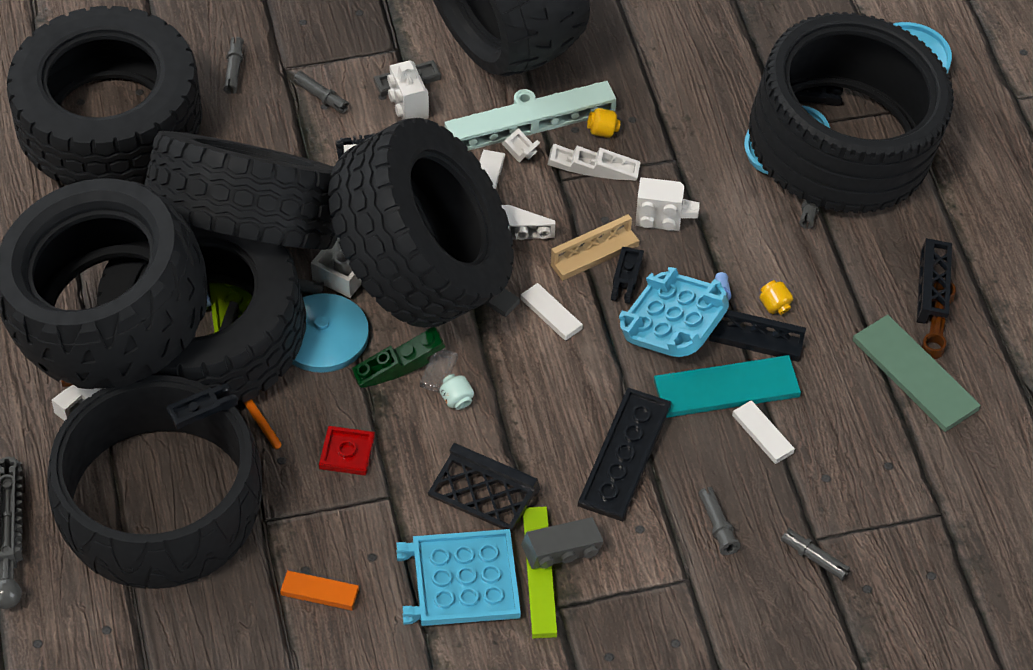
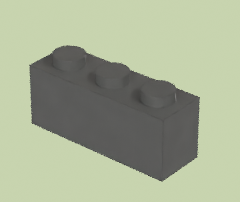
M593 517L528 531L521 546L531 569L539 567L544 569L561 562L570 563L578 558H592L599 553L604 541Z

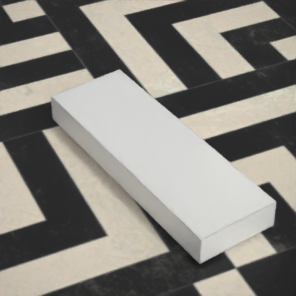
M535 284L521 294L520 299L565 341L583 329V324L540 284Z
M752 400L733 411L732 416L775 464L794 454L795 448Z

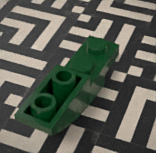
M431 327L395 349L391 345L351 369L361 388L374 386L397 379L430 363L428 357L444 349L446 346L438 329Z

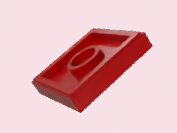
M328 426L319 461V469L366 476L375 432Z

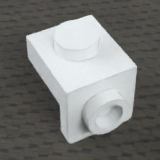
M519 128L502 143L519 163L525 157L529 160L538 152L535 148L540 144L538 140L532 143Z

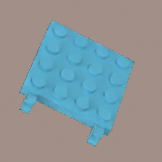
M510 529L413 536V543H396L397 561L407 560L411 556L415 558L419 606H403V625L413 624L418 620H421V626L518 619L521 617Z

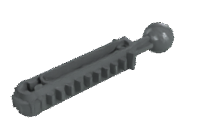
M3 457L0 459V609L15 607L22 597L21 586L14 580V568H17L18 562L23 560L21 551L23 546L21 542L23 541L22 509L24 507L22 501H24L22 493H24L22 485H24V469L22 463L16 460L15 457Z

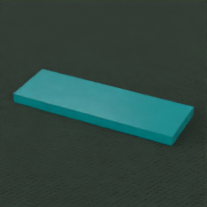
M789 355L654 376L658 397L672 402L666 418L739 407L751 400L758 404L797 398L801 395Z

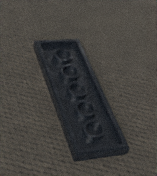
M627 387L579 498L578 507L623 522L671 408V401Z

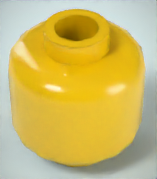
M597 108L594 112H590L587 128L590 129L592 135L610 138L614 132L619 131L620 120L617 119L615 111Z
M773 280L760 289L762 293L759 299L769 313H779L782 315L791 309L790 304L793 301V295L783 282Z

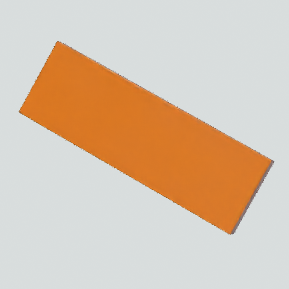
M287 570L280 593L286 597L353 610L359 586Z

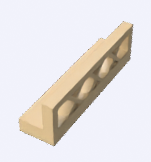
M627 214L552 248V268L563 281L620 255L622 246L628 248L638 247L639 239L631 230L632 218Z

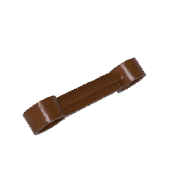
M939 282L933 285L936 290H944V287ZM952 282L950 284V304L953 302L956 287ZM938 300L933 301L935 302L934 308L943 309V305ZM932 315L929 334L923 339L922 348L933 359H938L943 356L946 347V339L943 336L946 318ZM927 343H937L941 348L932 349L927 346Z

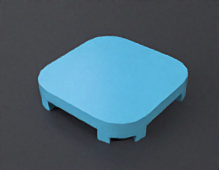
M668 267V271L661 272L655 276L651 273L646 278L647 287L629 311L622 310L619 315L620 328L625 339L634 345L669 356L683 357L696 352L710 336L729 307V300L721 282L714 279L711 283L683 276L678 274L676 268Z

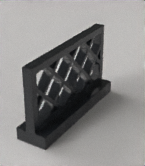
M453 443L449 450L450 456L428 491V496L499 528L510 529V532L513 533L533 496L536 497L540 491L538 479ZM453 463L462 466L464 471L454 476L449 474ZM480 474L484 477V482L472 486L468 476ZM466 477L469 487L455 491L452 482ZM450 483L452 492L444 495L437 493L441 485ZM496 483L504 485L505 491L492 495L490 485ZM487 486L489 496L476 500L473 491ZM471 492L472 502L465 504L458 502L457 496ZM517 492L526 494L523 501L513 504L511 494ZM508 496L510 505L497 509L494 500ZM489 501L492 502L493 511L487 513L479 511L478 505ZM513 511L514 517L510 524L500 520L499 514Z

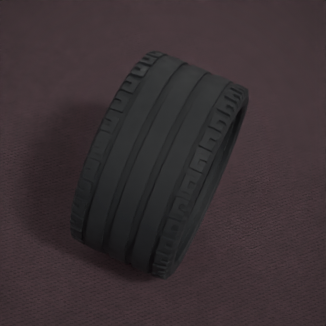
M833 12V14L824 13V15L819 14L814 18L808 17L807 20L803 19L799 24L795 23L774 44L752 105L749 119L750 142H752L751 147L754 149L755 156L758 157V162L763 165L762 168L768 171V175L773 177L777 184H781L784 190L787 189L790 194L797 195V198L804 199L809 204L814 203L817 207H825L827 210L830 208L837 212L841 210L844 213L849 211L853 213L876 212L877 209L884 210L886 207L890 208L894 204H899L901 200H906L908 196H911L925 179L950 121L954 105V92L952 82L949 81L950 76L946 74L947 70L942 66V61L937 59L936 53H932V49L927 47L925 42L918 40L916 35H911L910 31H905L901 26H895L892 22L888 23L882 18L877 19L875 16L869 17L866 14L857 15V13L853 12L852 14L842 12V14L838 12ZM818 86L842 87L863 93L886 107L900 122L905 134L887 139H862L839 133L812 117L799 103L794 93Z

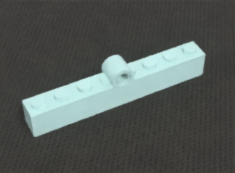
M608 81L540 98H535V94L531 90L521 89L514 95V104L446 121L445 128L452 132L454 137H458L468 147L469 151L504 142L518 128L525 136L586 121L590 112H594L597 108L616 111V97Z

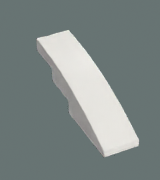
M553 144L547 165L587 176L636 181L640 161L603 148H599L598 152H594L580 146H576L574 150Z

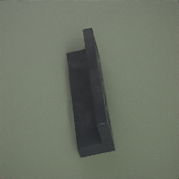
M925 239L920 251L917 323L925 324L929 315L948 318L952 243ZM934 248L944 249L946 254L940 257L934 251ZM938 264L945 270L940 275L933 268ZM939 282L944 287V290L938 292L932 285ZM938 300L943 305V309L931 307L932 302Z
M727 309L723 317L729 318L731 321L721 319L709 337L711 342L775 357L789 355L790 360L799 362L806 328ZM744 322L751 323L753 326L745 325ZM766 328H773L775 331H769ZM788 333L799 334L800 337L790 336Z

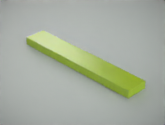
M547 507L526 508L523 514L524 537L528 531L548 527ZM526 557L532 638L557 637L552 566L544 569L541 567L531 569Z

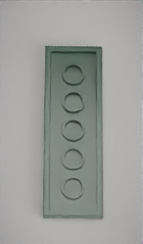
M888 314L853 336L852 341L944 432L980 410L981 405Z

